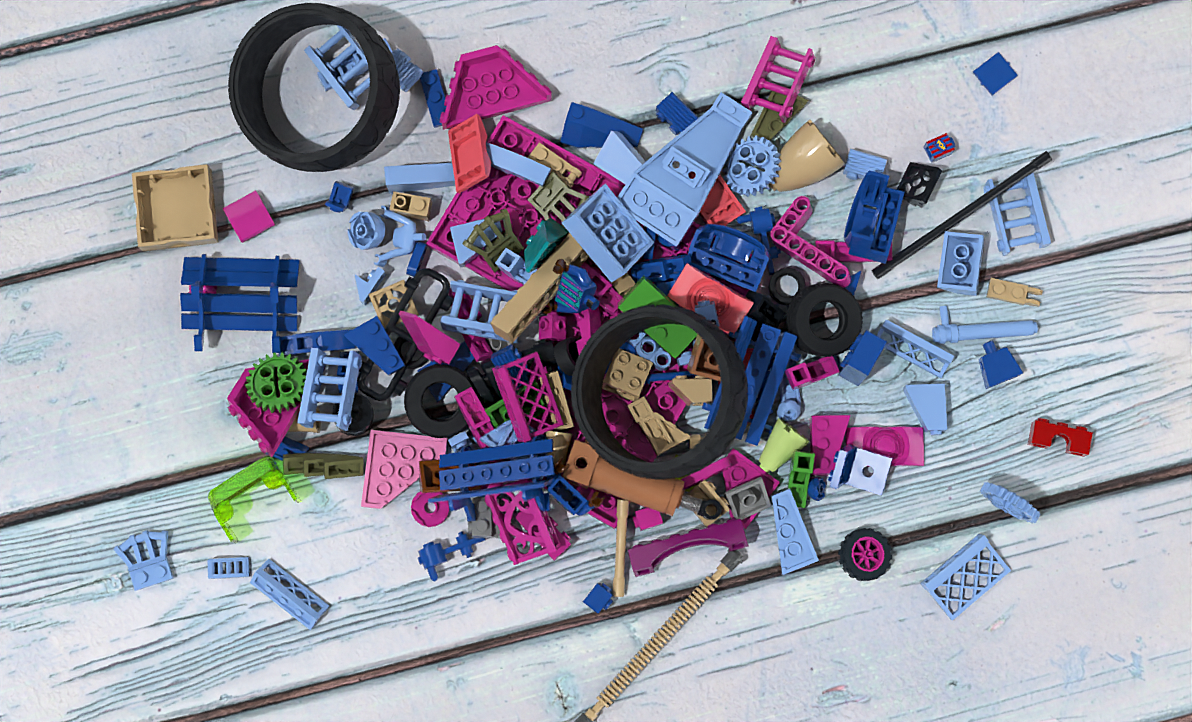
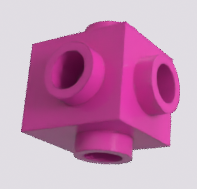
M550 312L547 316L539 317V340L545 339V341L552 340V342L566 339V317L559 316V313Z

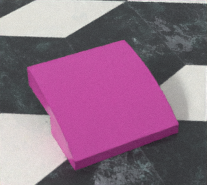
M256 190L223 208L241 243L275 225Z

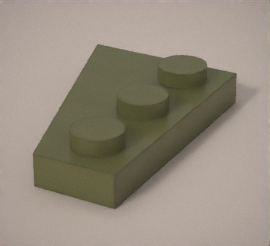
M772 91L767 101L783 106L787 96ZM797 95L793 104V113L790 118H787L785 123L781 121L779 112L763 108L751 133V137L754 138L757 135L760 139L764 137L771 141L809 100Z

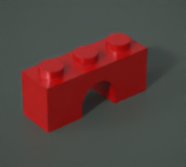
M1038 418V421L1035 420L1031 423L1027 445L1047 449L1051 447L1052 438L1060 436L1066 441L1065 453L1082 457L1089 455L1093 432L1087 431V428L1076 426V429L1068 427L1069 424L1057 422V425L1049 423L1050 420Z

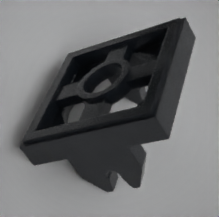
M910 162L897 190L904 192L903 199L908 203L922 208L924 204H927L942 170L938 167ZM923 176L929 177V181L924 180ZM917 178H921L920 183L916 186H913L914 180ZM907 184L911 186L909 193H907ZM922 186L926 187L921 194L915 195L917 189Z

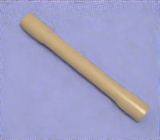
M621 498L617 499L616 514L617 534L615 574L613 578V596L623 597L625 589L624 570L629 501Z

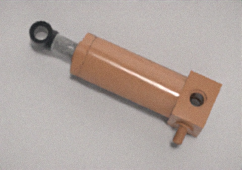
M587 440L585 442L574 441L567 461L569 467L562 475L568 483L585 489L590 487L673 516L675 509L679 507L688 508L695 513L697 511V515L710 521L720 516L722 508L719 502L704 498L697 499L691 495L684 494L682 489L685 481L676 478L660 480L634 476L606 462L596 453ZM584 461L587 466L584 469H579L576 463ZM708 505H713L716 508L715 515L707 514L706 507Z

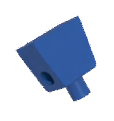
M993 340L983 344L986 355L979 359V365L986 389L1023 374V371L1007 347L997 350Z

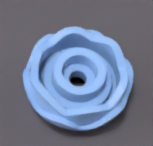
M794 400L783 401L779 404L777 410L778 417L785 422L795 421L801 413L800 405Z

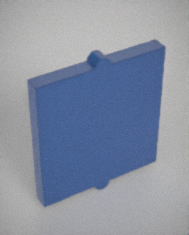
M999 52L973 71V74L981 82L980 85L984 86L992 96L1018 76L1010 66V62H1007Z

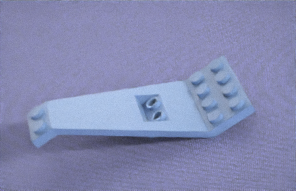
M721 92L707 112L632 173L617 198L635 220L678 247L700 213L739 135L753 112ZM674 162H679L680 166L675 169L673 167ZM691 172H695L696 174L695 178L693 179L689 178V174Z

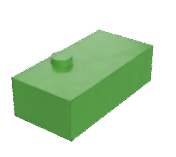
M644 275L618 302V308L622 312L646 305L678 306ZM679 324L657 325L643 330L675 359L697 336V333L691 328Z

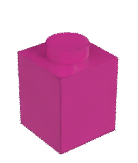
M650 508L635 511L636 516L632 517L635 528L639 527L640 531L663 525L660 512Z

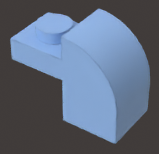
M505 248L495 262L501 271L523 285L537 271L535 269L530 273L526 272L525 261L521 256Z

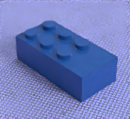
M867 330L863 335L859 333L851 345L849 353H847L840 365L842 369L839 376L859 386L869 375L887 341Z

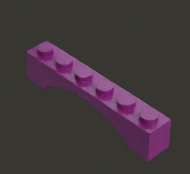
M733 518L723 524H711L705 529L690 530L687 534H674L669 539H656L647 545H635L632 549L628 550L632 570L636 577L655 572L654 568L662 560L675 552L693 546L718 545L729 548V551L748 547L741 519Z

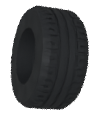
M822 283L805 287L794 296L787 309L786 327L788 328V333L797 336L795 345L811 355L821 357L840 355V353H844L851 347L856 337L861 333L863 316L860 304L851 292H848L847 289L839 285ZM820 302L831 303L839 314L838 328L828 338L817 337L812 332L809 324L810 313L814 306Z
M445 364L431 365L416 373L408 383L404 395L406 415L412 425L427 436L434 438L452 437L468 427L459 406L451 417L435 419L428 415L423 407L425 391L436 383L449 384L458 394L472 387L478 397L477 391L471 379L460 369Z

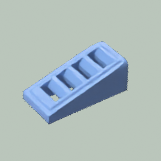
M249 557L207 560L208 579L250 577ZM231 562H234L235 573H231ZM239 562H242L243 573H239ZM215 563H218V574H215ZM223 563H226V574H223Z

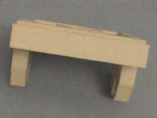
M404 280L368 294L384 328H386L390 318H387L382 313L388 310L390 312L395 311L389 309L388 302L391 299H396L400 302L402 299L393 297L391 291L395 290L404 294L407 290L404 287ZM386 293L388 298L386 305L379 307L380 299ZM411 297L406 312L418 316V311ZM401 317L399 318L397 324L403 322Z

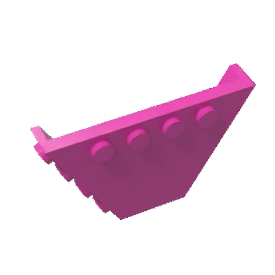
M498 45L461 54L459 61L456 60L454 65V72L456 74L455 78L450 80L449 89H451L450 95H446L444 106L447 107L445 112L441 113L440 123H442V128L445 130L457 126L475 114L480 115L481 120L550 102L551 90L546 85L542 86L533 73L525 71L524 66L518 60L514 61L510 57V53L504 48L501 49Z
M309 359L300 360L299 363L302 362L304 365L303 369L307 370ZM246 368L227 397L230 405L227 408L233 417H238L237 420L243 429L247 428L249 430L250 438L253 441H258L260 450L264 454L267 452L272 458L297 417L301 402L296 400V407L289 405V411L284 407L281 413H279L278 409L271 413L270 408L266 411H263L262 406L257 408L256 404L252 403L251 397L248 396V390L245 384L249 383L246 377L251 376L248 370H255V368ZM275 368V375H276V380H277V384H276L275 386H276L277 391H278V393H277V398H279V397H280V391H279V387H278L279 378H278V376H277V369H278V368ZM290 370L284 371L283 375L288 374ZM266 373L263 377H269L271 373ZM287 388L284 392H289L292 388ZM269 390L264 395H269L272 391Z

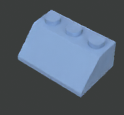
M945 231L937 288L956 294L977 296L984 246L983 235Z

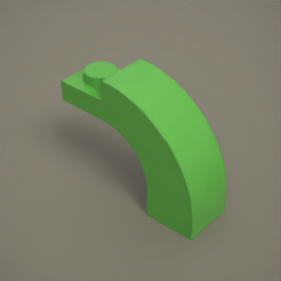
M794 451L787 485L791 490L797 507L805 508L810 473H813L815 453Z

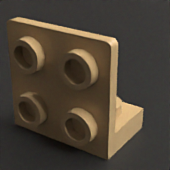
M618 349L605 375L602 389L635 402L640 397L653 362Z
M703 480L687 493L689 496L691 495L697 499L704 498L719 502L722 508L720 516L730 510L727 507L729 505L727 500L723 496L719 497L715 492L716 488L710 481ZM708 505L706 507L707 514L715 515L716 508L713 505ZM697 511L695 513L706 528L718 519L706 520L702 516L697 515Z

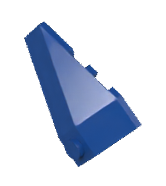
M571 102L560 143L576 148H602L610 132L617 131L633 147H638L643 129L590 107Z

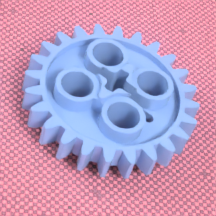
M755 135L754 139L748 136L747 141L741 139V144L735 143L736 148L732 149L728 161L724 164L727 168L722 170L726 174L723 178L727 181L726 184L741 196L744 194L749 197L750 193L756 196L757 191L763 194L764 187L769 190L768 184H775L773 177H779L776 171L781 170L777 165L781 162L778 158L781 154L777 151L778 148L764 137L760 139ZM740 160H741V161H744V162H746L747 164H750V165H752V166H755V165H756L758 168L763 169V170H765V171H764V172L759 171L758 169H756V168H754V167H752V166H749V167H748V166H746L744 163H739V161H740Z
M985 482L980 489L981 494L988 498L991 504L1019 520L1024 519L1027 522L1036 523L1041 515L1026 499L1000 485L996 486L993 483Z

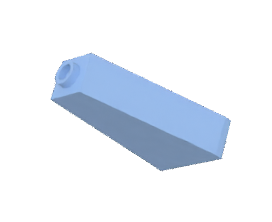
M611 131L593 164L626 184L632 173L646 161L620 132Z
M452 163L384 167L386 186L390 194H393V191L403 193L455 186Z

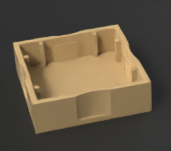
M208 164L180 167L168 171L153 170L132 173L133 195L137 209L136 230L138 248L145 252L218 243L212 170Z

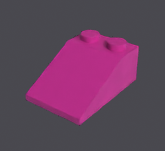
M400 311L399 316L417 348L424 353L423 357L440 365L442 362L450 364L461 344L417 315Z

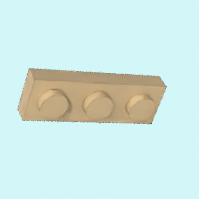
M558 370L545 373L564 424L554 428L555 432L574 427ZM544 395V396H545V399H546V403H547V405H548V403H549L548 396ZM550 413L552 423H556L555 415Z

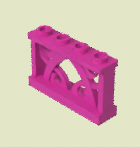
M532 478L512 481L501 486L532 482ZM522 490L516 496L513 492H506L505 494L509 495L512 501L510 502L509 499L502 498L505 501V505H500L497 498L499 494L485 495V502L493 513V522L495 525H498L500 530V539L505 543L508 558L514 565L554 552L561 546L547 511L543 512L540 510L535 498L529 500L530 507L525 508L522 506V504H525L522 498ZM516 506L522 512L533 514L534 519L528 526V533L521 531L511 524ZM537 525L540 531L534 530L533 534V526ZM527 541L530 542L529 551L521 553L517 543H521L524 548L527 545ZM535 543H545L546 547L534 551Z

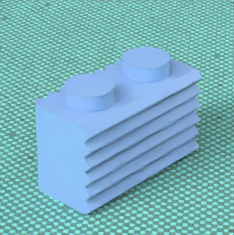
M850 149L843 174L852 180H857V178L863 180L869 170L883 174L887 159Z

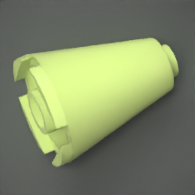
M778 418L758 460L761 463L759 467L767 473L769 471L775 472L792 458L794 451H800L810 441L803 434L800 436V433L790 424Z

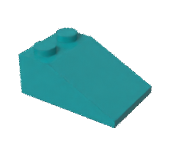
M552 218L546 221L542 220L536 228L538 232L535 236L532 235L526 242L528 246L524 250L525 269L528 273L540 267L543 261L554 252L556 246L560 245L569 233Z

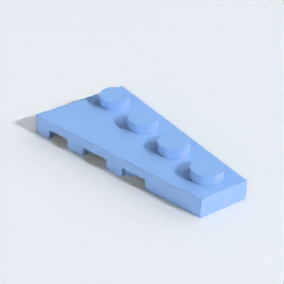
M790 488L771 495L782 575L819 561Z

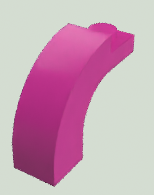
M831 356L808 364L805 362L787 369L785 374L792 390L835 375L840 371L834 357Z

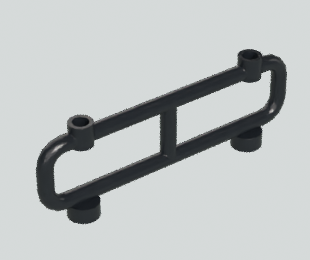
M423 268L413 278L409 276L404 285L407 290L385 328L389 336L391 333H394L412 344L403 359L406 367L395 373L384 393H377L365 385V379L369 375L374 362L370 358H368L367 362L362 361L357 386L363 394L374 400L385 401L393 393L401 396L408 384L401 378L418 348L410 333L397 327L396 324L400 318L399 312L404 311L421 279L424 276H430L439 281L443 287L425 319L427 323L432 324L440 309L448 312L454 301V298L448 295L450 291L448 279L433 269Z

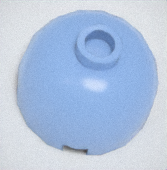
M358 212L351 217L348 237L355 248L369 250L381 244L385 236V225L378 215L371 212Z

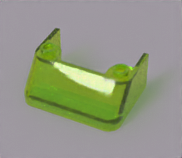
M270 456L260 458L213 488L208 494V501L214 516L229 540L233 543H238L239 540L227 522L234 515V509L230 502L263 481L266 487L272 490L284 485L292 499L297 503L301 502V499L284 475L277 461Z

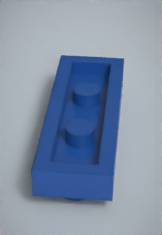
M437 69L424 72L420 80L433 126L437 128L442 126L440 116L442 112H445L447 106H444V92Z

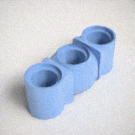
M641 331L638 333L639 337L637 339L626 341L636 349L639 357L653 362L657 370L664 371L669 368L671 356L655 340L647 336L646 333ZM645 344H651L653 351L647 353L642 347ZM661 356L665 357L668 363L663 366L659 365L657 359Z

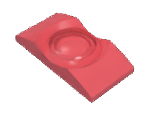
M478 114L448 130L456 192L459 194L489 177L491 170V160L486 150L488 136Z
M695 172L689 174L690 179L696 176ZM719 174L699 214L706 224L726 226L737 219V217L745 214L746 211Z
M689 263L685 265L667 297L683 308L694 312L695 305H698L699 301L709 299L710 302L714 301L719 319V328L726 333H735L744 317L754 304L751 300Z

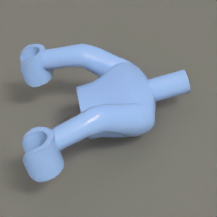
M381 206L385 213L380 215V217L385 219L391 218L404 224V226L396 228L393 234V245L398 249L391 250L382 255L375 254L379 261L374 263V265L384 267L388 259L412 253L416 241H425L426 234L417 233L416 223L409 218L390 211V208L386 206Z

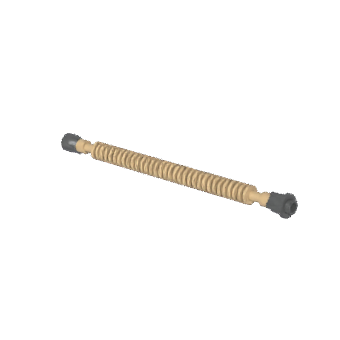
M727 550L728 553L722 558L721 564L716 568L717 571L711 578L705 577L707 582L703 580L702 583L704 585L701 583L698 585L701 589L695 588L697 593L693 591L692 594L694 596H688L691 600L685 599L687 604L683 602L682 605L684 607H678L681 611L675 610L677 615L673 613L672 616L674 618H668L670 623L665 621L667 626L662 625L663 630L658 629L660 634L655 632L657 637L652 636L653 641L648 640L650 645L645 643L644 646L647 648L642 647L641 650L643 652H637L640 656L638 657L635 654L636 660L632 658L631 661L633 663H627L630 667L628 668L625 665L626 671H620L622 676L618 673L619 679L615 677L614 680L616 682H610L613 686L611 687L608 684L609 690L604 689L605 694L600 693L602 698L597 696L596 698L599 701L593 708H589L585 713H582L574 722H593L597 718L598 712L604 706L609 707L608 702L610 704L613 703L610 700L611 698L614 701L616 700L614 695L618 697L619 694L617 692H623L620 689L621 687L626 689L624 684H630L628 679L632 682L631 676L635 678L636 675L634 673H640L638 668L643 670L644 668L641 665L646 666L645 661L650 662L648 657L653 659L654 657L651 654L656 655L655 650L658 652L661 650L658 646L663 648L662 642L666 644L667 641L665 639H671L668 635L670 634L673 637L672 631L676 633L677 630L675 628H681L678 624L680 623L683 626L684 622L682 620L687 621L686 616L691 617L689 612L694 614L692 609H698L696 604L700 607L699 601L704 603L703 597L705 599L708 598L706 593L710 596L712 593L709 590L714 592L713 586L715 588L718 587L716 582L729 571L732 572L739 563L742 564L743 560L741 558L743 555L738 550Z

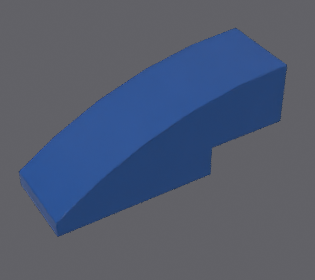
M690 254L677 255L635 263L630 270L635 283L643 275L651 282L665 281L670 278L679 277L687 263L692 265Z

